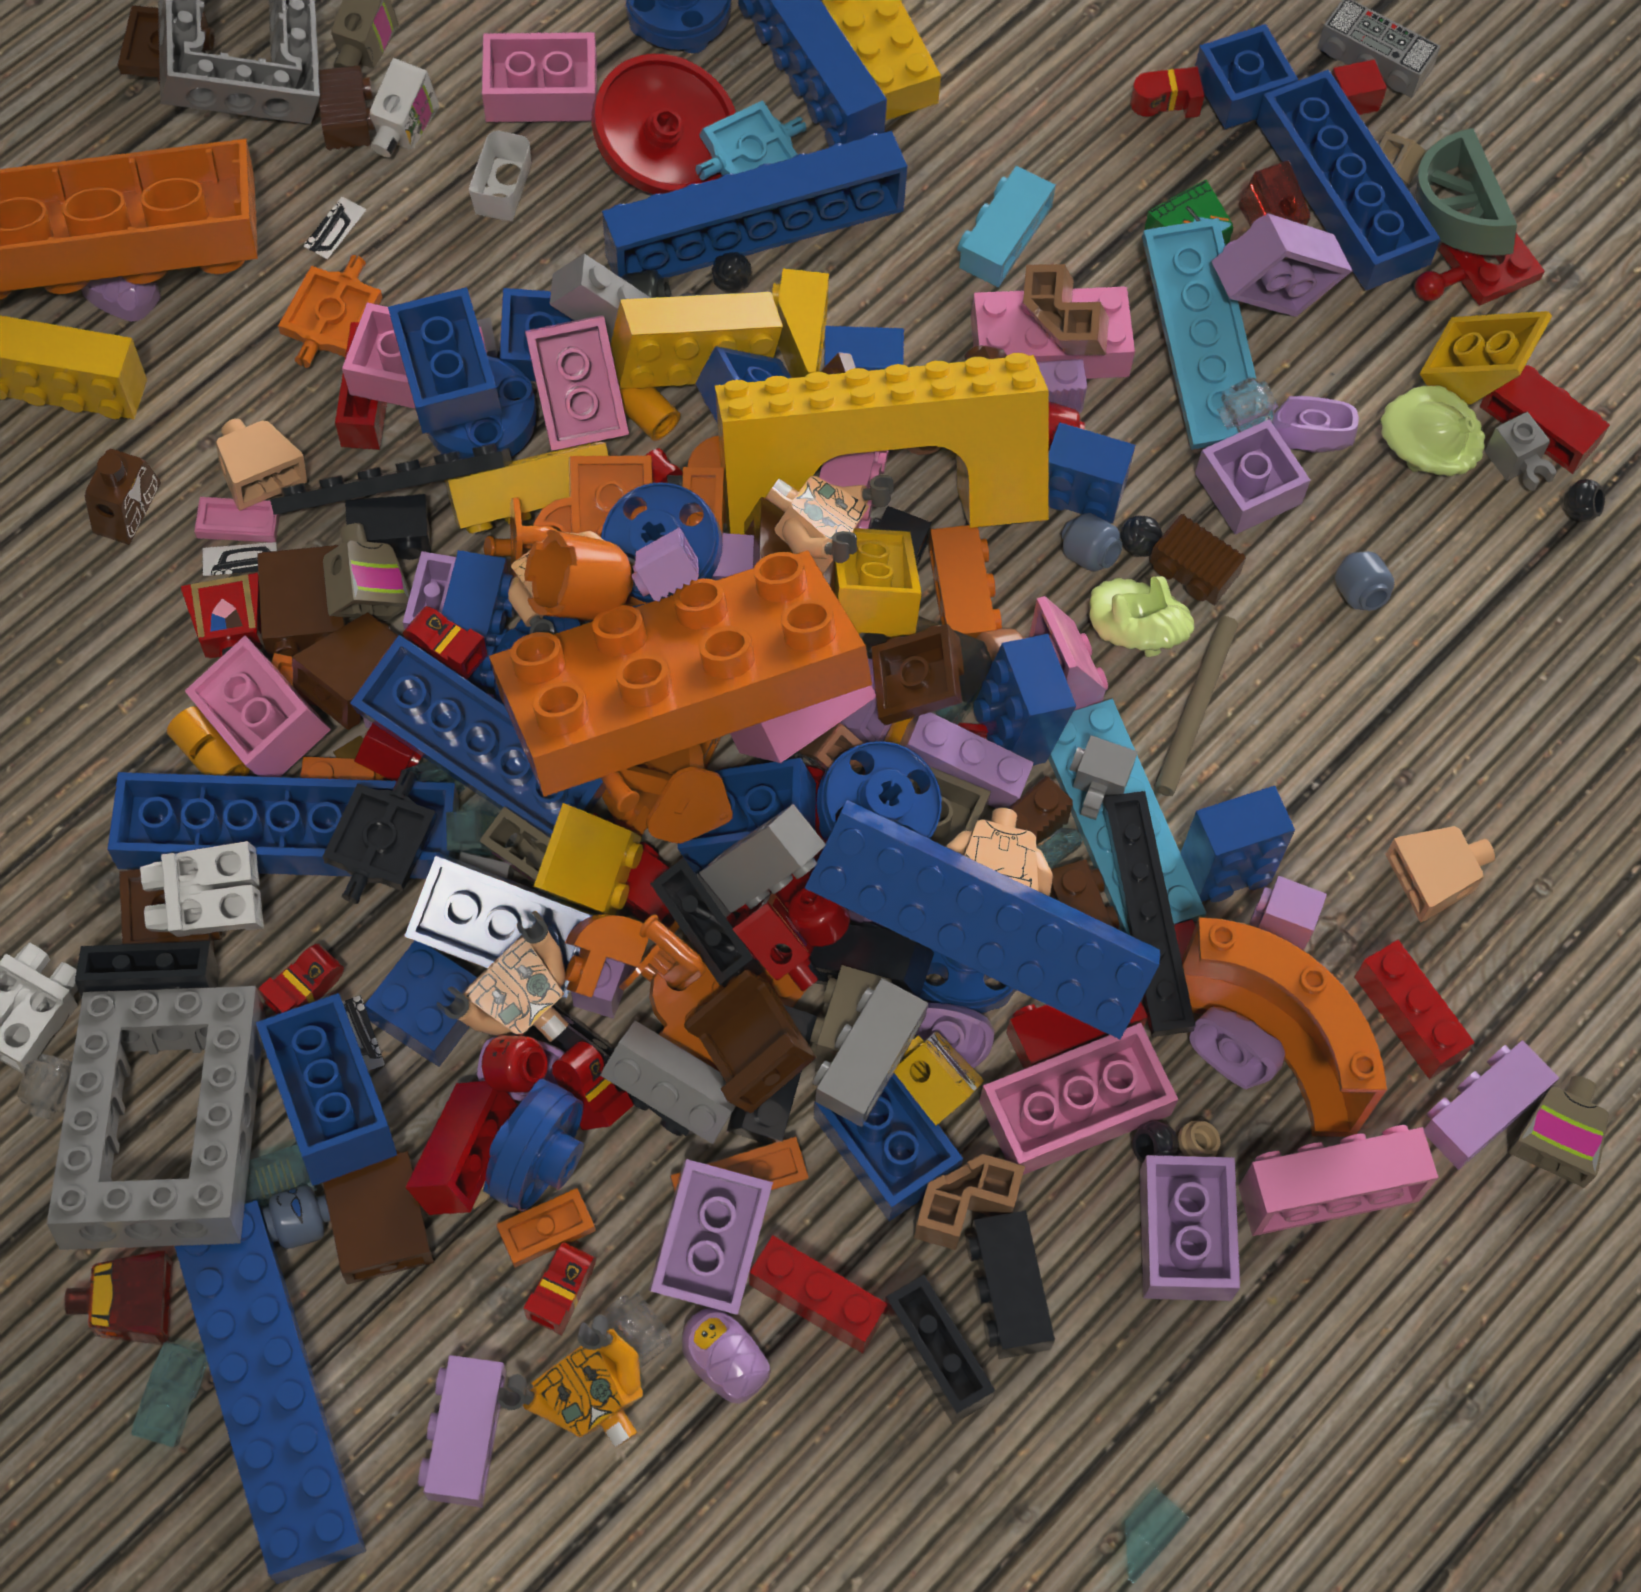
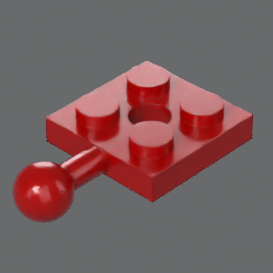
M1516 232L1513 254L1507 255L1475 254L1453 248L1442 242L1438 250L1452 269L1441 274L1435 271H1426L1418 276L1414 287L1420 299L1431 302L1439 299L1446 287L1462 282L1477 304L1481 306L1540 281L1545 270ZM1483 256L1496 258L1500 265L1487 263Z

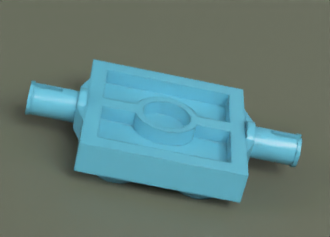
M762 100L702 129L699 136L709 150L712 159L696 165L697 175L701 174L699 176L701 180H705L718 172H721L723 176L730 173L737 174L755 169L762 164H773L791 159L798 155L792 147L791 137L806 131L805 121L802 122L803 118L798 116L782 124L771 114Z

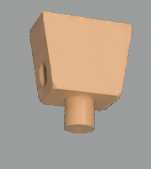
M232 419L224 424L222 427L223 436L216 441L221 470L239 511L282 493V487L307 483L303 454L270 422L262 420L246 427L240 419Z
M1455 826L1394 838L1385 854L1420 923L1474 892L1484 878L1480 867L1495 861L1494 849L1487 839L1484 838L1468 844L1461 830Z

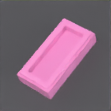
M200 497L194 532L196 537L200 539L276 542L280 514L274 515L271 501L264 500L239 511L234 499Z

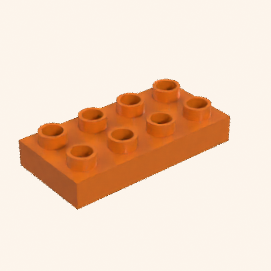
M247 139L0 169V300L7 297L12 290L44 286L48 292L68 294L84 288L90 280L120 276L129 283L146 284L159 280L168 270L198 266L207 273L224 274L240 268L245 260L258 259L255 178Z
M808 550L797 554L790 552L769 554L760 559L752 569L716 581L705 578L697 579V581L691 580L690 585L683 584L682 589L677 588L674 595L662 598L660 602L653 601L638 607L620 605L614 609L597 614L592 622L556 634L547 632L531 633L518 639L511 649L489 656L499 694L544 797L872 685L866 645Z

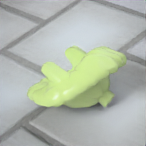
M1438 385L1416 387L1406 394L1398 396L1385 407V413L1380 419L1382 436L1387 441L1390 449L1394 450L1398 457L1407 461L1408 468L1413 472L1425 471L1445 476L1462 475L1467 473L1468 470L1474 469L1477 462L1482 459L1485 448V434L1481 430V422L1476 418L1474 410L1470 409L1464 400L1460 399L1454 392L1448 391L1445 387Z
M1153 576L1150 581L1151 586L1144 582H1136L1133 579L1114 578L1112 581H1103L1091 592L1089 617L1100 638L1116 646H1124L1128 649L1137 648L1144 651L1145 657L1159 655L1161 653L1160 648L1171 649L1173 646L1187 641L1194 631V620L1189 609L1171 596L1168 583L1163 576Z

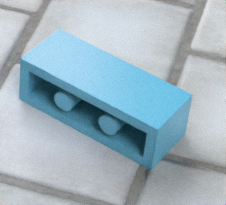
M1018 166L1013 169L1008 178L1003 176L994 191L995 198L991 204L985 203L981 207L976 218V226L972 232L966 230L960 239L957 248L961 252L959 268L999 288L1052 208L1056 185Z

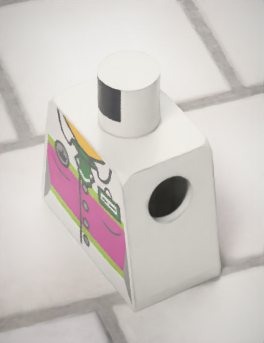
M395 58L392 59L369 114L377 132L370 146L379 155L391 157L396 145L408 150L413 149L438 110L439 103L426 70Z

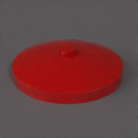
M645 54L622 62L607 75L594 99L591 123L597 147L615 173L642 191L650 194H665L683 189L690 184H701L723 176L721 172H718L705 180H701L699 178L701 174L697 175L696 165L712 159L709 150L699 135L703 128L735 114L736 111L729 95L721 84L700 66L673 55Z

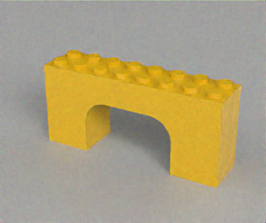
M1012 353L1005 358L997 359L972 357L965 362L955 363L938 360L931 361L923 366L913 367L895 364L882 370L868 371L862 368H854L840 374L828 375L823 372H813L805 377L798 378L772 376L765 381L746 382L744 380H731L726 382L725 385H715L721 468L725 470L724 500L728 534L746 535L744 534V524L759 499L761 497L766 498L779 478L800 492L810 476H813L821 465L834 457L845 454L925 446L944 447L956 453L957 491L970 528L1049 520V390L1034 355Z

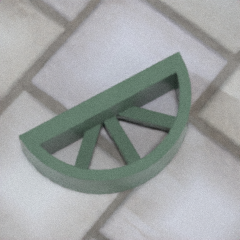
M1470 128L1455 132L1436 142L1427 150L1420 162L1415 201L1441 238L1440 241L1453 248L1475 254H1513L1517 223L1474 129ZM1455 167H1459L1464 179L1453 176L1446 172ZM1434 182L1465 195L1439 199L1430 185ZM1474 207L1468 215L1456 211Z

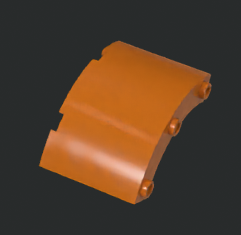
M1199 917L1182 958L1193 1013L1203 1015L1213 1006L1227 1008L1255 1022L1263 1031L1278 1039L1284 1046V1061L1298 1080L1297 1085L1308 1110L1312 1136L1348 1137L1357 1134L1387 1091L1384 1065L1378 1044L1358 1004L1327 968L1289 941L1247 924Z

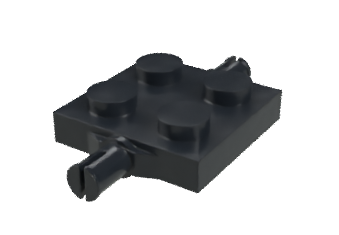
M401 770L392 791L375 790L357 783L322 856L324 863L345 870L351 875L350 881L342 894V898L348 902L352 900V903L359 904L368 882L381 883L404 891L437 820L436 811L417 805L408 797L415 781L418 779L414 773L409 772L408 774L407 770Z

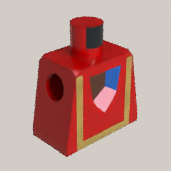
M258 573L181 586V591L205 658H221L244 636L248 637L258 649L262 648Z
M770 892L754 908H748L740 914L733 927V931L776 981L788 974L798 988L804 991L821 978L822 975L808 958L811 956L814 946H811L794 927L789 919L788 908L777 893L772 894ZM785 944L792 951L784 953L777 948V945Z

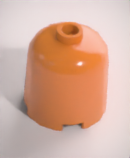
M554 530L547 531L546 534L548 536L543 542H534L527 558L524 577L525 581L532 582L534 598H528V603L535 613L550 617L593 620L601 612L625 605L633 588V578L629 559L617 544Z

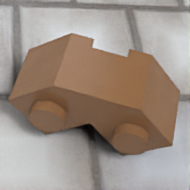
M1065 264L1026 265L1023 303L1032 318L1067 355H1106L1109 316L1101 302H1072L1074 280Z
M981 1154L968 1161L967 1165L929 1182L917 1221L914 1238L956 1250L967 1209L989 1216L1013 1213L1025 1166Z

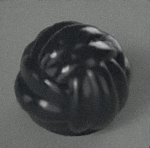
M737 252L724 253L717 256L712 267L714 284L720 290L727 293H736L747 288L752 278L750 261Z
M1589 479L1579 480L1570 486L1563 497L1564 507L1569 516L1574 520L1584 522L1599 517L1605 505L1604 488L1598 482Z
M1148 516L1129 518L1120 531V539L1124 549L1135 557L1150 556L1153 547L1163 536L1159 523L1154 518Z
M1158 1121L1142 1124L1133 1138L1134 1154L1142 1164L1147 1155L1176 1156L1179 1149L1176 1132L1172 1127Z

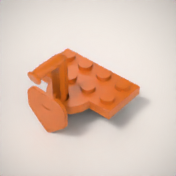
M651 455L570 456L568 458L570 497L555 500L543 508L532 526H522L519 497L512 498L510 502V539H494L493 536L488 535L484 540V554L489 556H511L512 565L531 550L535 541L542 542L548 536L546 534L548 530L569 533L592 531L601 537L606 517L617 501L631 490L652 483ZM640 506L636 508L631 514V520H634L639 513L647 510V507ZM511 568L512 575H513V578H514V577H516L517 575L515 574V572H514L513 569ZM631 595L628 596L625 603L628 606L646 604V602L640 601Z
M700 744L601 777L607 788L602 794V798L617 825L639 836H642L647 828L650 834L657 839L680 844L728 823L733 817L722 778L718 773L704 769L703 752Z
M651 915L641 927L639 935L642 938L648 937L654 944L643 955L639 968L633 967L621 982L619 988L624 991L640 974L651 982L649 999L653 1013L664 1026L658 1035L718 1070L702 1041L689 1033L684 1023L695 1014V1011L701 1005L709 1002L725 987L719 985L697 951H694L674 934L679 928L676 921L667 928L658 921L657 915ZM767 970L759 975L770 983L783 1005L793 1008L806 992V990L801 991L788 974L778 981Z

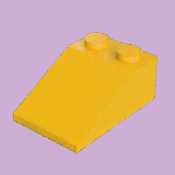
M783 268L781 284H773L772 297L783 325L778 347L791 378L805 377L807 374L820 372L827 321L829 273Z
M1549 311L1451 317L1423 366L1420 376L1426 385L1445 387L1448 391L1454 392L1467 404H1473L1521 375L1552 315Z
M855 528L852 533L857 536V552L849 554L848 560L843 563L835 562V596L858 634L878 633L889 637L915 634L922 593L911 533L906 531Z
M563 803L534 887L567 902L603 914L615 915L617 909H622L627 900L629 886L626 885L630 870L631 868L635 869L641 860L643 845L640 844L642 837L628 829Z

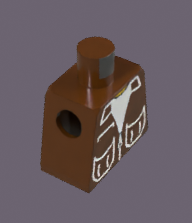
M108 449L98 460L97 469L85 491L86 506L94 534L130 545L161 484L159 478L144 459L114 449Z

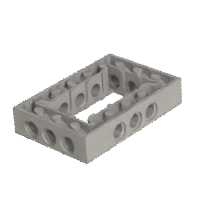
M158 0L160 104L311 124L320 98L315 0H269L271 63L266 62V59L258 58V61L228 57V53L222 52L220 55L201 53L205 40V32L201 31L204 2L200 0Z
M256 986L83 992L47 1225L60 1250L241 1243L262 1051V1040L256 1022L264 1020L266 1015ZM191 1049L193 1053H201L202 1049H205L189 1179L112 1181L111 1173L114 1153H119L120 1147L117 1141L119 1117L124 1115L125 1106L122 1101L125 1077H130V1063L125 1052L149 1051V1054H158L159 1050Z

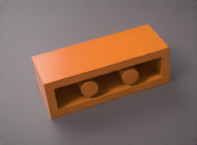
M969 525L930 529L928 551L941 626L948 624L960 638L962 652L970 651L976 637L982 632L1002 629L1000 610L993 609L991 597H995L996 594L993 573L987 574L985 562H989L988 542L986 538L980 539L978 527L970 528Z

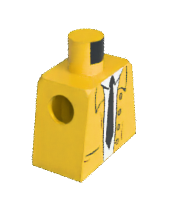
M938 1032L933 1033L925 1041L916 1033L903 1056L905 1059L898 1064L894 1071L935 1125H938L966 1101L984 1082L983 1078Z

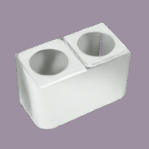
M493 131L488 134L469 186L475 214L513 221L532 165L530 143L526 137L503 131ZM514 164L521 169L515 184L504 185L496 179V171L500 166ZM493 194H504V195H506V196H508V197H497V196H492V195H493Z

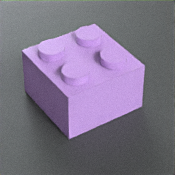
M1270 419L1203 449L1195 472L1197 478L1235 535L1302 504L1310 483L1309 477Z

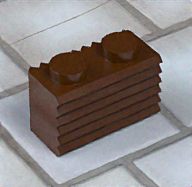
M360 65L318 70L320 115L326 149L331 151L333 148L337 150L341 147L346 149L348 146L351 148L355 146L361 147L362 145L369 146L371 144L370 131L376 130L369 115L371 108H367L366 101L373 100L370 77L363 78Z
M1180 514L1153 547L1149 562L1153 564L1155 571L1160 576L1169 580L1174 578L1186 586L1187 592L1198 601L1207 600L1215 606L1241 574L1246 557L1244 553H1239L1237 549L1227 545L1224 540H1220L1218 536H1213L1204 527L1194 523L1185 514Z
M1045 776L1009 809L1017 814L1015 828L1031 831L1036 836V848L1039 849V845H1044L1045 840H1050L1051 835H1056L1057 830H1062V826L1068 824L1073 800L1050 777Z

